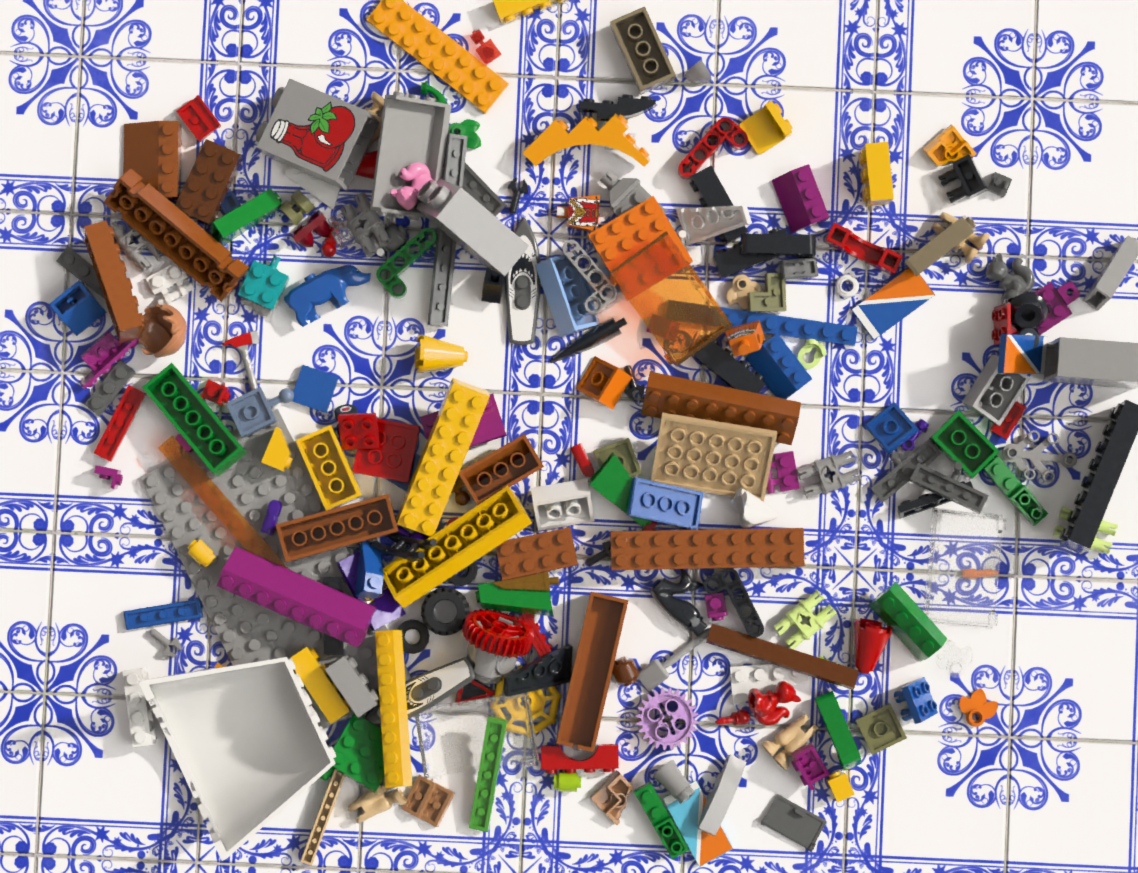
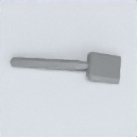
M710 628L704 630L699 636L669 657L663 664L658 659H654L639 670L638 678L645 688L650 692L668 679L669 673L666 668L672 666L707 639Z

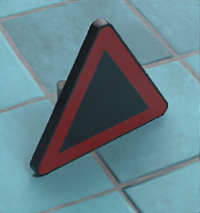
M474 679L457 691L455 704L461 705L495 695V690Z

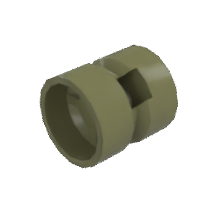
M298 189L291 195V200H286L279 208L297 225L304 219L303 215L309 214L315 206ZM294 204L300 209L297 213L291 208Z

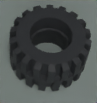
M447 587L438 588L430 592L425 597L421 606L422 621L426 628L441 636L453 635L462 630L465 618L470 613L469 603L465 596L458 590ZM442 600L453 602L457 609L456 617L449 623L438 621L434 615L436 604Z

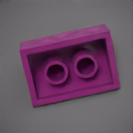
M809 164L771 180L791 233L829 219Z

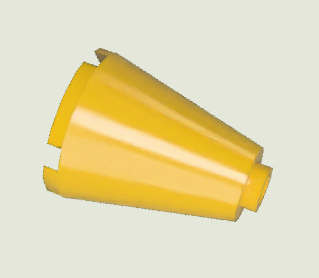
M425 335L417 336L416 342H420V344L415 348L416 373L463 366L464 362H467L468 352L464 350L463 346Z

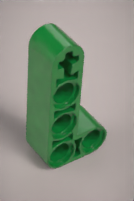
M425 228L378 268L376 276L379 282L394 298L401 299L407 294V287L399 276L436 244L437 234L432 228ZM425 234H433L431 236L433 240H426L423 243L425 247L422 248V245L418 242V240L420 239L421 242H423L426 239ZM413 245L419 247V252L415 255L409 253V249ZM403 258L405 264L402 267H396V259ZM385 270L391 274L387 280H383L380 277L381 273ZM402 285V293H393L394 286Z
M833 691L814 698L843 771L862 764L861 756Z

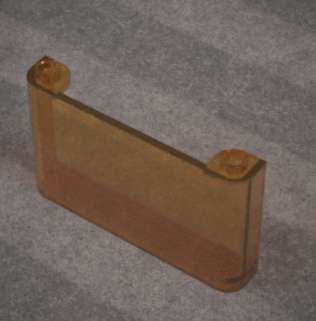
M667 231L609 271V280L614 287L618 285L665 351L664 357L670 365H680L733 326Z

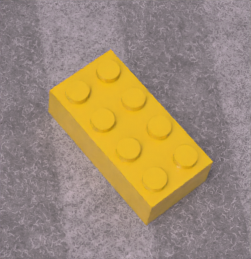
M332 425L295 440L326 511L363 497Z

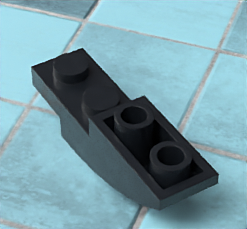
M627 94L618 97L617 104L609 100L597 103L594 99H583V101H579L578 112L597 113V121H608L615 113L618 116L621 114L625 119H629L655 108L656 100H652V97L641 96V99L633 98V95Z

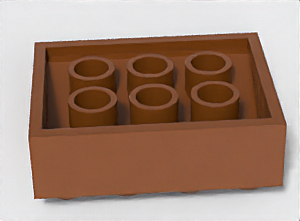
M150 121L124 124L123 174L130 169L134 170L143 178L141 181L143 184H150L168 200H178L181 193V123L179 121Z

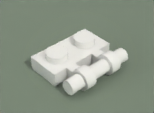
M176 263L146 278L155 296L160 293L163 294L164 297L157 300L162 305L171 304L176 298L182 295L184 297L189 294L188 292L195 289L191 282L184 285L183 281L188 279L189 276ZM175 285H178L179 289L173 291L172 293L168 292L167 289Z

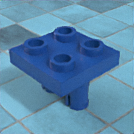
M925 677L919 678L902 687V690L894 692V698L901 696L895 699L897 703L906 701L909 707L902 709L900 712L901 716L906 715L902 717L903 721L913 719L914 723L918 724L938 713L937 704L932 698L930 685L926 682Z

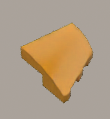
M952 124L922 149L937 166L944 165L949 161L954 162L968 154L972 157L977 154Z

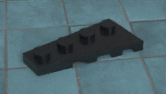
M567 644L505 675L503 694L509 697L569 683L572 671L573 646Z

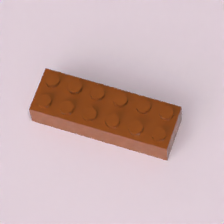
M105 220L84 226V241L115 332L121 344L141 338L142 331L145 330L143 325L145 321L142 313L138 311L139 304L136 295L132 296L131 289H133L130 278L126 277V265L124 260L121 261L119 254L121 252L118 243L114 242L113 237H115L113 228L108 226Z
M389 494L276 524L283 555L287 563L399 532Z

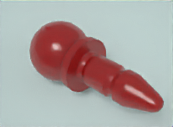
M334 222L331 226L328 238L324 239L325 243L321 247V252L325 257H332L336 253L335 245L338 243L335 240L338 231L337 222Z
M741 709L737 712H732L731 716L719 718L715 723L720 725L733 723V725H745L750 721V714L748 711Z

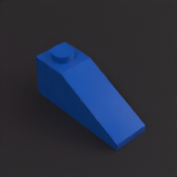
M365 541L360 543L355 596L373 600L382 594L381 553L372 547L373 542Z

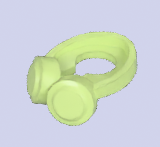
M815 339L805 340V345L800 349L797 359L805 369H812L818 365L822 357L827 355L826 348ZM812 348H815L816 352L813 355V362L805 363L803 355L810 352Z

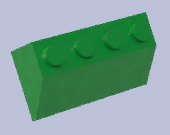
M894 582L868 604L886 625L888 624L892 627V632L920 662L931 657L948 640L897 582Z

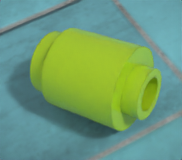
M559 772V774H554V790H559V792H577V788H581V776H577V773Z

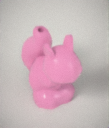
M419 162L412 163L407 168H402L399 171V175L403 180L411 181V186H404L399 190L393 189L390 191V194L397 199L399 205L408 211L416 205L418 200L417 194L422 186L429 180H433L428 167Z

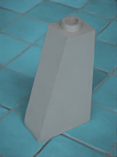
M1128 235L1120 243L1082 301L1099 311L1112 298L1138 256V240Z

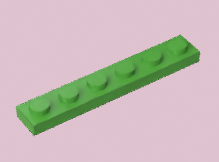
M492 716L487 718L469 824L470 829L484 832L489 831L507 719Z

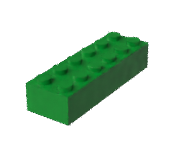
M170 363L142 387L217 477L248 453L173 363Z

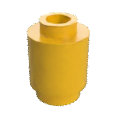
M201 539L198 542L194 540L187 547L189 549L187 554L205 568L216 558L213 554L214 552Z

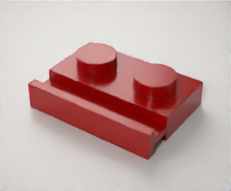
M199 95L176 111L199 142L221 127V124Z

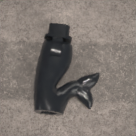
M681 569L680 583H674L663 577L651 588L650 593L656 602L674 620L687 628L689 632L692 631L696 636H699L707 628L708 625L703 621L704 617L700 616V612L693 604L673 596L674 594H683L703 586L699 581L691 580L689 574L684 569Z

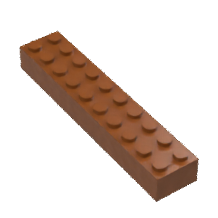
M804 528L609 532L610 570L805 566Z

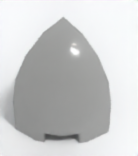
M699 60L685 74L687 80L695 83L705 84L712 79L709 70L702 60Z

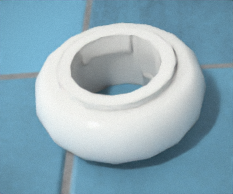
M845 274L837 279L835 289L840 296L850 298L858 292L859 283L854 276ZM844 281L852 283L853 288L851 291L846 292L842 289L841 286Z

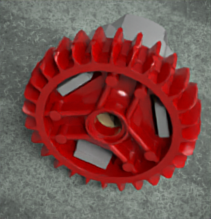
M479 609L470 612L465 618L462 630L466 641H469L467 657L474 667L475 679L488 684L499 683L502 677L513 672L517 657L527 655L534 639L533 630L526 622H521L520 619L515 618V615L510 616L508 613L497 612L494 609L492 611Z

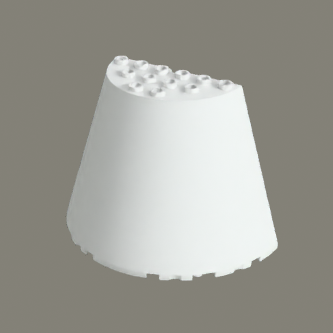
M281 657L139 681L144 696L159 721L203 819L209 818L210 823L206 824L221 861L233 854L336 764L333 759L336 757L332 746L328 747L326 744L328 737L324 728L317 724L320 722V719L311 705V699L304 688L301 689L304 684L298 673L294 674L293 672L296 667L292 658Z

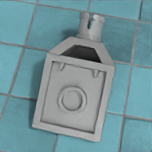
M609 170L606 176L604 175L600 179V182L610 190V210L617 217L652 197L640 185L638 178H622L620 180ZM660 205V207H661V209L663 210L664 214H666L667 210H666L663 206Z

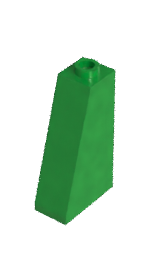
M270 188L214 221L209 232L210 235L225 246L278 211L281 206L280 196Z
M612 452L588 482L590 486L627 514L632 477L616 454ZM631 517L642 527H644L646 524L649 525L652 522L649 520Z
M493 582L478 584L479 591H475L477 603L481 602L482 609L553 616L550 591L502 589L493 584Z

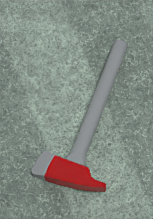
M256 330L236 336L223 343V346L232 345L239 350L251 391L258 388L249 357L248 345L259 344L258 331Z

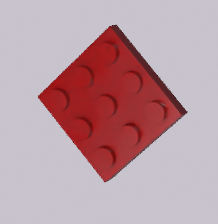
M377 418L380 448L357 449L352 472L409 483L421 427Z

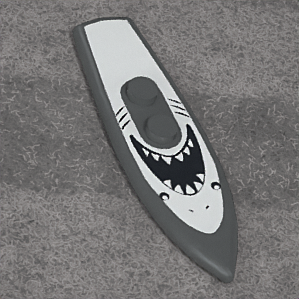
M523 217L515 228L514 233L527 243L529 247L505 276L509 342L516 345H529L535 341L541 281L535 266L540 263L537 241L528 221Z
M468 657L447 663L405 682L408 719L435 706L475 679L474 667ZM380 703L373 707L365 718L376 726H381Z

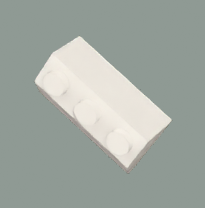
M587 478L531 488L538 531L595 521Z

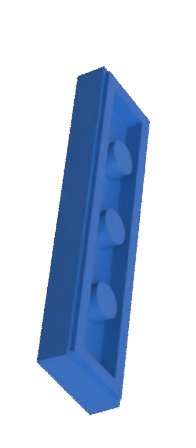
M200 599L123 611L126 630L203 618Z

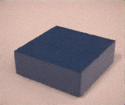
M233 190L226 193L224 201L220 206L224 215L241 206Z

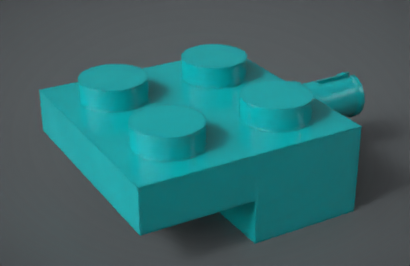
M274 255L270 265L254 260L238 292V296L273 311L290 279L288 275L277 269L281 258Z

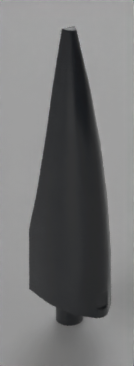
M623 317L618 321L611 318L565 347L550 362L554 363L575 356L621 335L622 332L619 328L627 324L625 318Z

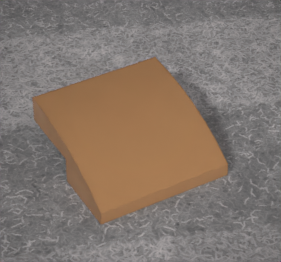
M418 775L406 798L407 803L401 809L435 827H439L455 792L422 775Z

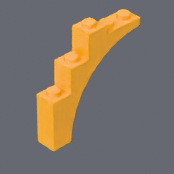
M616 113L600 129L597 127L598 123L592 117L588 118L585 116L570 132L567 130L569 128L563 120L558 121L555 119L523 151V154L535 166L548 156L562 149L588 144L602 145L620 150L633 157L643 167L650 162L648 151L643 147L639 148L635 144L636 140L632 135L624 133L629 128L627 125L628 121L621 114L618 116Z

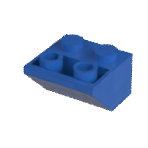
M80 280L49 304L76 336L107 313Z

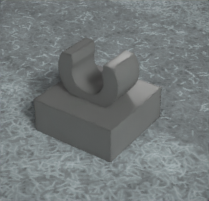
M994 172L988 185V191L1005 197L1012 179Z

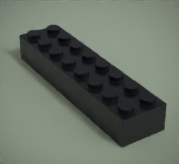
M1124 400L1112 408L1109 414L1111 418L1109 425L1106 424L1102 431V435H1104L1102 442L1099 441L1095 448V452H1097L1095 459L1092 458L1088 465L1089 474L1082 480L1081 487L1083 489L1075 497L1074 504L1076 506L1074 511H1070L1066 520L1069 522L1067 528H1063L1059 539H1062L1060 542L1061 546L1079 554L1091 549L1138 433V404L1129 400Z

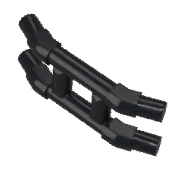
M399 533L386 535L396 543L392 548L376 540L372 543V547L383 555L395 556L412 562L425 557L423 551L417 552L419 548L427 550L437 545L435 539L419 540L403 536ZM405 545H411L406 551L401 550Z

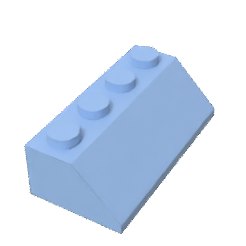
M573 253L575 255L573 261H575V259L577 258V254ZM564 255L549 258L535 265L559 337L600 325L598 315H589L585 311V301L591 296L586 281ZM593 301L589 302L588 308L592 311L596 310Z

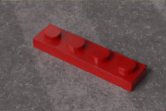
M130 385L127 386L94 454L110 462L113 461L146 393Z

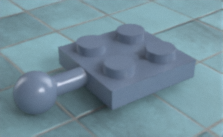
M259 387L227 402L226 405L241 437L245 438L276 423L277 420L271 407L281 402L286 404L292 402L294 393L291 389L284 388L279 392L278 396L267 400L263 389Z

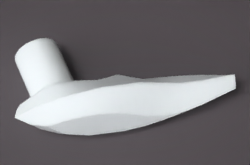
M372 235L370 240L377 250L376 254L385 258L383 246H380L375 235Z

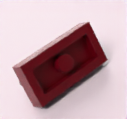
M318 210L291 232L290 235L296 243L304 247H313L314 238L311 231L313 230L321 237L328 238L330 227L326 217Z

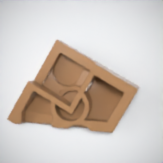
M616 770L590 798L618 825L622 810L627 805V797L631 794L633 786Z

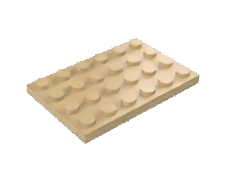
M662 413L650 481L735 497V492L739 488H743L764 502L777 431Z

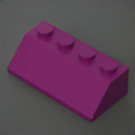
M493 393L489 394V400L469 448L507 436ZM439 411L420 417L427 440Z

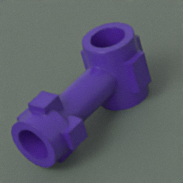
M920 418L919 421L914 423L919 431L901 444L902 451H912L915 448L914 442L922 432H927L929 424Z

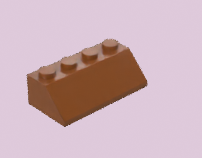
M523 434L461 470L459 475L478 506L506 486L511 487L544 466L528 438Z

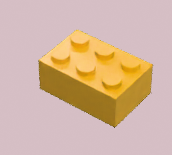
M888 142L867 143L858 153L859 164L863 166L862 171H860L861 183H864L865 186L864 190H862L863 202H866V206L890 204L894 199Z

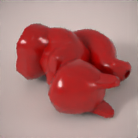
M780 681L776 685L774 692L767 690L765 694H761L757 688H752L749 690L748 695L750 711L754 712L755 718L760 724L766 726L778 723L782 717H789V709L784 706H777L778 703L785 704L791 701H801V698L796 695L794 687L786 681Z

